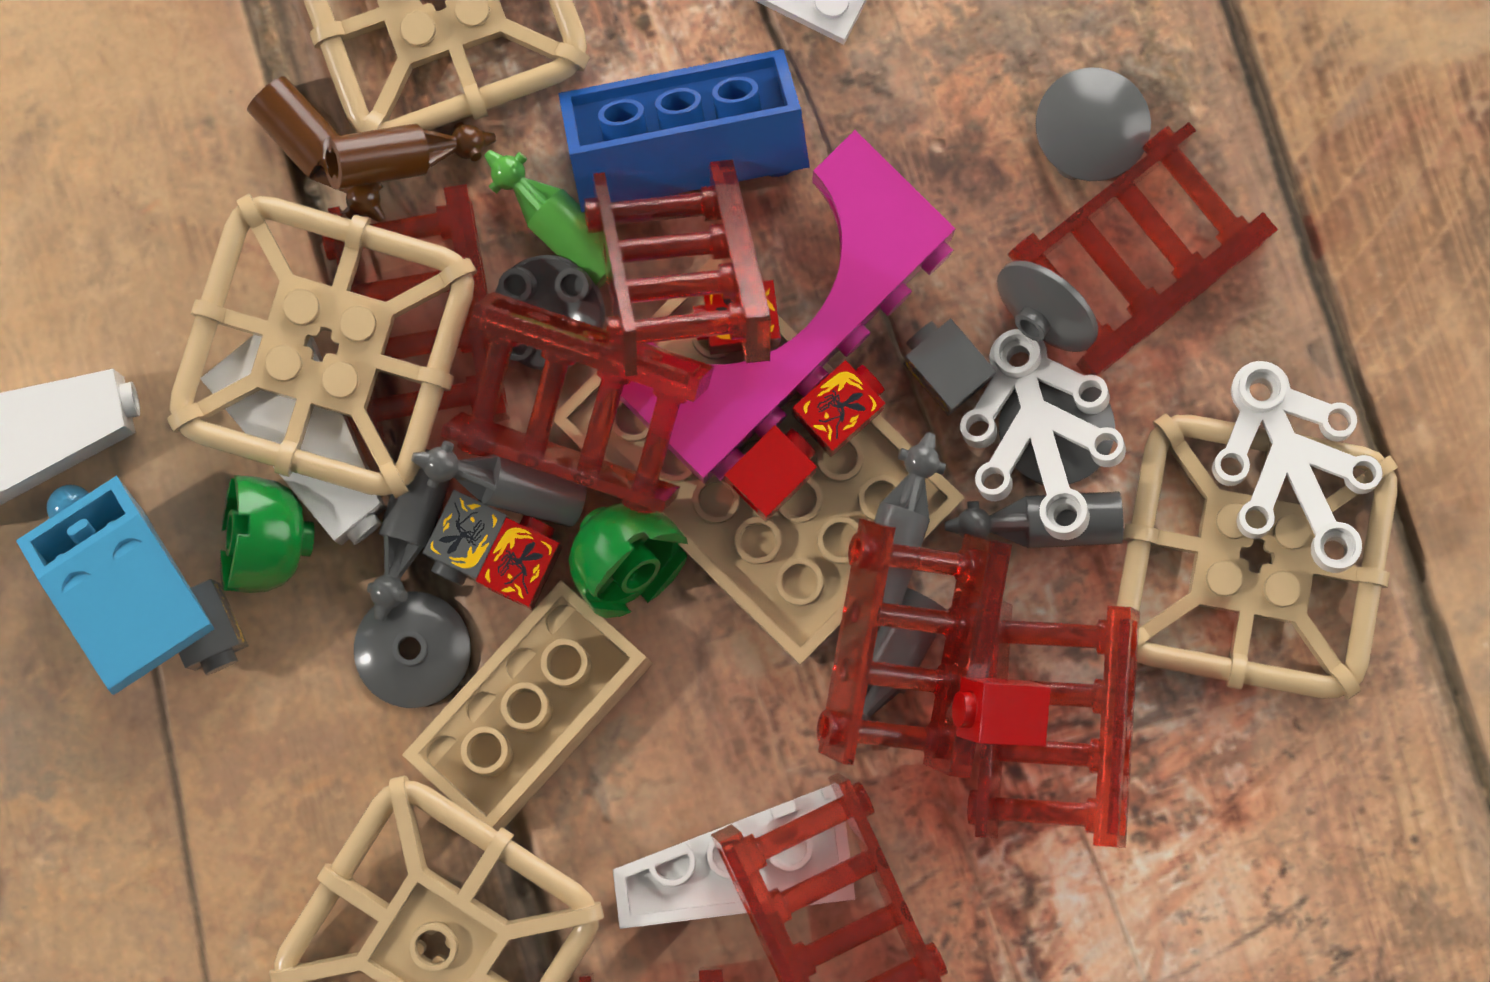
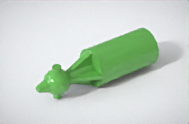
M492 150L486 152L484 157L491 168V178L493 180L489 188L496 194L501 189H513L527 227L557 256L569 259V261L571 260L572 263L586 271L594 284L598 285L599 288L609 281L626 262L630 252L588 212H581L580 205L564 189L526 178L523 164L527 161V158L521 152H518L515 157L511 155L503 156Z

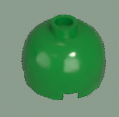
M234 475V478H231L226 494L222 520V531L226 530V551L220 550L222 589L224 591L243 593L268 592L284 585L295 574L300 556H311L314 545V522L303 521L301 502L292 490L281 483L256 476Z
M628 502L614 504L609 507H599L591 511L583 519L580 530L574 539L569 556L571 576L580 595L595 614L603 618L622 617L631 613L626 603L635 600L640 595L649 603L674 581L685 565L688 556L679 546V543L688 544L687 538L661 511L646 504Z

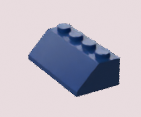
M784 49L558 93L581 212L597 209L603 211L613 210L623 204L653 198L669 199L683 192L709 187L725 188L739 181L764 176L780 177L794 170L810 168L801 107Z

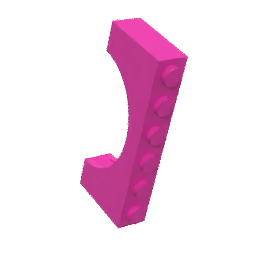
M856 130L813 170L812 183L829 204L836 221L840 240V264L837 277L825 303L801 332L781 347L765 355L732 364H703L685 360L666 352L644 336L603 377L605 386L703 484L713 475L722 481L724 475L744 456L739 449L755 433L762 438L774 425L778 427L787 417V414L781 408L797 392L802 397H805L825 379L829 373L823 366L838 351L845 357L854 352L871 333L865 325L880 310L887 316L892 314L912 293V290L906 284L921 269L928 275H931L954 251L948 243L952 240L955 228Z

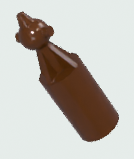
M285 76L273 80L252 99L247 107V112L309 179L332 187L324 169L323 143L327 137L338 136L339 134ZM381 183L338 189L346 193L347 208L343 213L349 219H352L354 215L367 216L381 223L386 218L380 205L381 197L379 191L383 188V185Z
M463 122L455 124L454 132L451 136L422 129L418 124L327 137L324 140L323 164L330 185L333 189L338 190L423 176L427 174L430 167L453 153L463 159H471V161L476 162L481 159L483 149L496 141V136L494 133L481 131L476 126L465 125Z

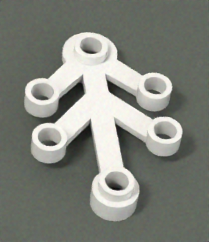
M1019 329L1009 330L995 340L990 350L989 361L990 365L996 370L995 375L976 407L967 412L960 422L961 433L968 445L973 448L988 447L997 437L998 431L994 419L1016 388L1021 409L991 460L977 470L975 475L976 486L980 494L989 501H1000L1006 498L1013 487L1011 473L1031 440L1047 494L1040 505V517L1046 531L1054 538L1060 540L1074 539L1086 530L1090 520V513L1084 497L1078 491L1069 487L1054 434L1089 450L1094 462L1102 467L1118 465L1125 457L1126 447L1122 435L1116 429L1110 427L1098 428L1044 401L1038 381L1072 395L1078 409L1090 415L1098 414L1108 406L1110 400L1106 382L1097 375L1084 376L1049 359L1043 340L1034 341L1026 337ZM1024 352L1030 356L1029 361L1021 367L1009 364L1011 357L1016 353ZM1096 387L1102 393L1094 402H1086L1081 399V394L1085 389ZM977 421H984L989 424L988 430L981 436H973L969 433V428ZM1104 440H1113L1118 444L1117 449L1110 455L1098 453L1096 451L1097 446ZM991 474L1004 476L1003 484L996 489L986 488L984 481ZM1072 510L1077 514V517L1071 525L1061 526L1056 523L1057 515L1061 511Z
M1265 361L1249 363L1237 372L1232 382V400L1240 413L1226 448L1218 453L1213 462V475L1219 483L1226 486H1235L1245 479L1250 469L1247 453L1262 422L1272 446L1251 500L1238 513L1237 526L1239 531L1251 539L1262 538L1270 531L1275 521L1273 507L1287 475L1315 535L1311 543V555L1314 562L1327 572H1344L1352 567L1359 558L1362 551V541L1359 533L1352 526L1336 522L1310 466L1343 478L1346 486L1351 491L1357 494H1366L1373 491L1381 481V465L1371 456L1360 455L1355 457L1295 434L1286 414L1319 424V429L1324 437L1338 442L1347 439L1356 428L1357 415L1352 407L1345 403L1329 404L1291 389L1287 375L1282 369L1272 363ZM1256 383L1264 384L1270 391V398L1264 401L1256 400L1250 393V386ZM1333 413L1343 415L1348 421V428L1343 431L1334 430L1328 423V416ZM1225 458L1236 459L1241 464V473L1234 476L1224 473L1221 468V461ZM1356 466H1366L1373 474V481L1367 484L1358 482L1353 476V468ZM1251 510L1260 511L1266 518V525L1259 529L1250 527L1245 519L1246 513ZM1328 541L1339 542L1344 548V557L1338 560L1329 558L1324 551V544Z

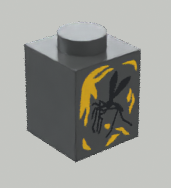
M951 318L939 328L933 321L929 322L906 342L912 351L906 355L903 364L947 416L952 414L990 382L996 373V370Z
M453 490L423 552L425 556L436 561L431 572L460 586L464 585L467 577L476 581L506 517L509 518L508 515Z
M212 579L191 587V590L215 629L179 652L186 669L196 671L203 668L205 675L216 673L238 662L235 652L248 647L221 584Z

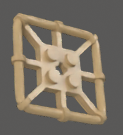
M303 0L314 28L310 31L311 40L315 48L322 50L346 119L356 133L409 124H418L422 129L432 130L473 115L474 120L488 116L487 109L559 84L573 76L577 70L584 71L590 59L589 55L586 54L585 32L573 0H548L563 42L555 41L507 19L500 0H445L446 8L440 11H436L432 3L422 5L421 0H377L379 8L343 21H335L328 0ZM387 27L398 58L373 110L369 113L343 42ZM499 37H504L554 61L478 88L464 50ZM451 55L464 94L389 120L412 70Z
M250 193L236 200L238 206L231 212L225 223L201 300H194L190 313L195 316V320L171 392V415L167 418L174 433L181 432L184 437L197 444L274 466V473L290 477L292 472L368 495L386 496L393 494L395 498L409 492L407 485L414 480L420 469L417 464L411 461L412 455L416 452L426 451L444 391H450L454 376L449 373L473 299V276L477 273L476 268L470 258L463 259L459 254L446 247L370 225L369 218L354 215L351 220L277 197L258 196L252 198ZM264 219L345 242L333 285H326L294 275ZM250 227L280 281L268 320L223 307L247 231ZM363 248L441 271L436 276L387 302L350 292ZM450 290L427 367L385 356V349L395 318ZM218 324L262 337L251 374L194 403ZM321 331H331V340L339 345L336 355L328 353L324 356L322 362L313 360L314 351L307 346L311 337H319ZM378 372L421 384L396 464L366 411ZM260 390L296 400L285 438L281 444L204 421ZM314 406L352 417L381 472H374L300 450Z
M1163 414L1154 420V429L1150 432L1144 448L1131 524H1125L1123 539L1128 541L1115 613V636L1118 642L1114 645L1121 657L1128 655L1132 660L1149 667L1224 680L1226 687L1242 689L1243 684L1321 699L1344 696L1349 700L1361 691L1359 684L1363 681L1369 666L1381 588H1388L1390 572L1384 570L1397 499V477L1394 470L1398 466L1390 455L1384 458L1379 452L1364 446L1301 435L1355 457L1360 455L1371 456L1380 463L1382 468L1381 481L1374 489L1362 566H1352L1344 572L1331 573L1321 569L1312 558L1311 543L1315 535L1300 504L1276 500L1273 507L1275 515L1274 524L1270 531L1262 538L1251 539L1239 531L1237 526L1238 513L1251 500L1252 495L1220 490L1184 439V437L1228 444L1235 422L1197 415H1174L1170 417L1167 414ZM1259 427L1249 449L1264 451L1262 472L1272 443L1265 428ZM1168 449L1204 499L1198 537L1154 528ZM1366 466L1354 467L1365 471L1355 478L1358 482L1367 484L1373 481V474ZM1345 485L1327 497L1326 501L1331 511L1334 512L1358 494L1351 491ZM1251 510L1246 513L1245 519L1250 527L1259 529L1266 525V518L1260 511ZM1254 540L1262 542L1264 551L1271 554L1270 564H1262L1258 573L1249 571V561L1240 558L1241 548H1250ZM1151 546L1195 554L1188 594L1138 628V618ZM1313 576L1358 584L1344 665L1307 614ZM1196 606L1236 613L1229 657L1154 644L1147 640ZM1254 616L1291 623L1327 675L1248 661L1247 655Z
M404 775L390 778L389 786L384 787L373 798L332 864L326 863L317 876V879L320 881L319 886L279 948L274 961V969L269 971L271 982H306L361 971L377 982H509L491 970L509 940L573 927V930L539 981L568 982L594 941L599 928V920L604 918L601 902H594L592 896L580 884L512 841L514 834L503 827L499 831L495 830L431 787L416 781H409L408 777ZM414 806L485 851L461 889L427 868ZM394 811L408 876L389 904L355 882L352 876ZM499 860L567 904L570 908L509 921L476 900L475 896ZM339 897H342L378 921L360 952L299 963L302 955ZM438 931L446 936L445 944L450 948V953L448 957L438 954L431 960L423 954L427 945L420 940L423 932L433 935Z

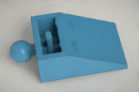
M117 475L90 493L77 485H63L52 492L47 502L49 519L16 540L38 581L112 695H115L215 629L146 513Z

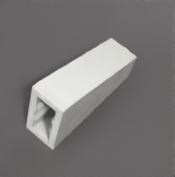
M253 335L201 377L202 382L212 394L251 374L262 337ZM311 337L307 346L314 351L313 360L322 362L323 359L316 342ZM260 390L226 408V411L246 434L281 444L285 438L296 400ZM314 406L300 450L370 470L348 417ZM292 472L290 477L280 475L332 539L340 545H343L349 539L354 545L358 544L372 534L382 523L377 516L386 509V506L379 495H368Z
M114 369L0 393V505L134 434L135 429L132 417L140 416V404L134 383H125L124 376Z

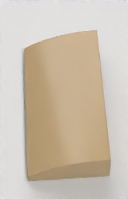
M560 580L402 756L452 802L499 831L501 827L505 828L653 663L603 617L595 614L581 597Z

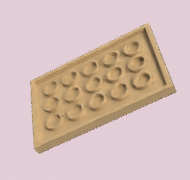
M714 254L550 418L631 500L651 506L667 516L687 538L688 544L679 543L684 552L778 645L801 665L865 600L851 594L850 590L879 504L908 475L904 461L898 459L901 448L909 450L912 445L879 414L835 455L830 457L792 416L793 406L803 398L797 392L781 408L787 414V417L778 428L784 434L791 428L794 429L812 446L816 454L810 460L817 466L816 473L767 522L724 479L720 481L713 475L703 484L605 386L603 377L644 336L666 352L685 360L703 364H732L765 355L781 347L797 335L778 316L781 335L779 347L710 355L708 340L697 341L693 306L704 304L703 288L745 283ZM828 363L823 366L829 374L834 370ZM755 433L739 450L745 455L761 438ZM938 473L925 479L930 522L924 539L965 498Z

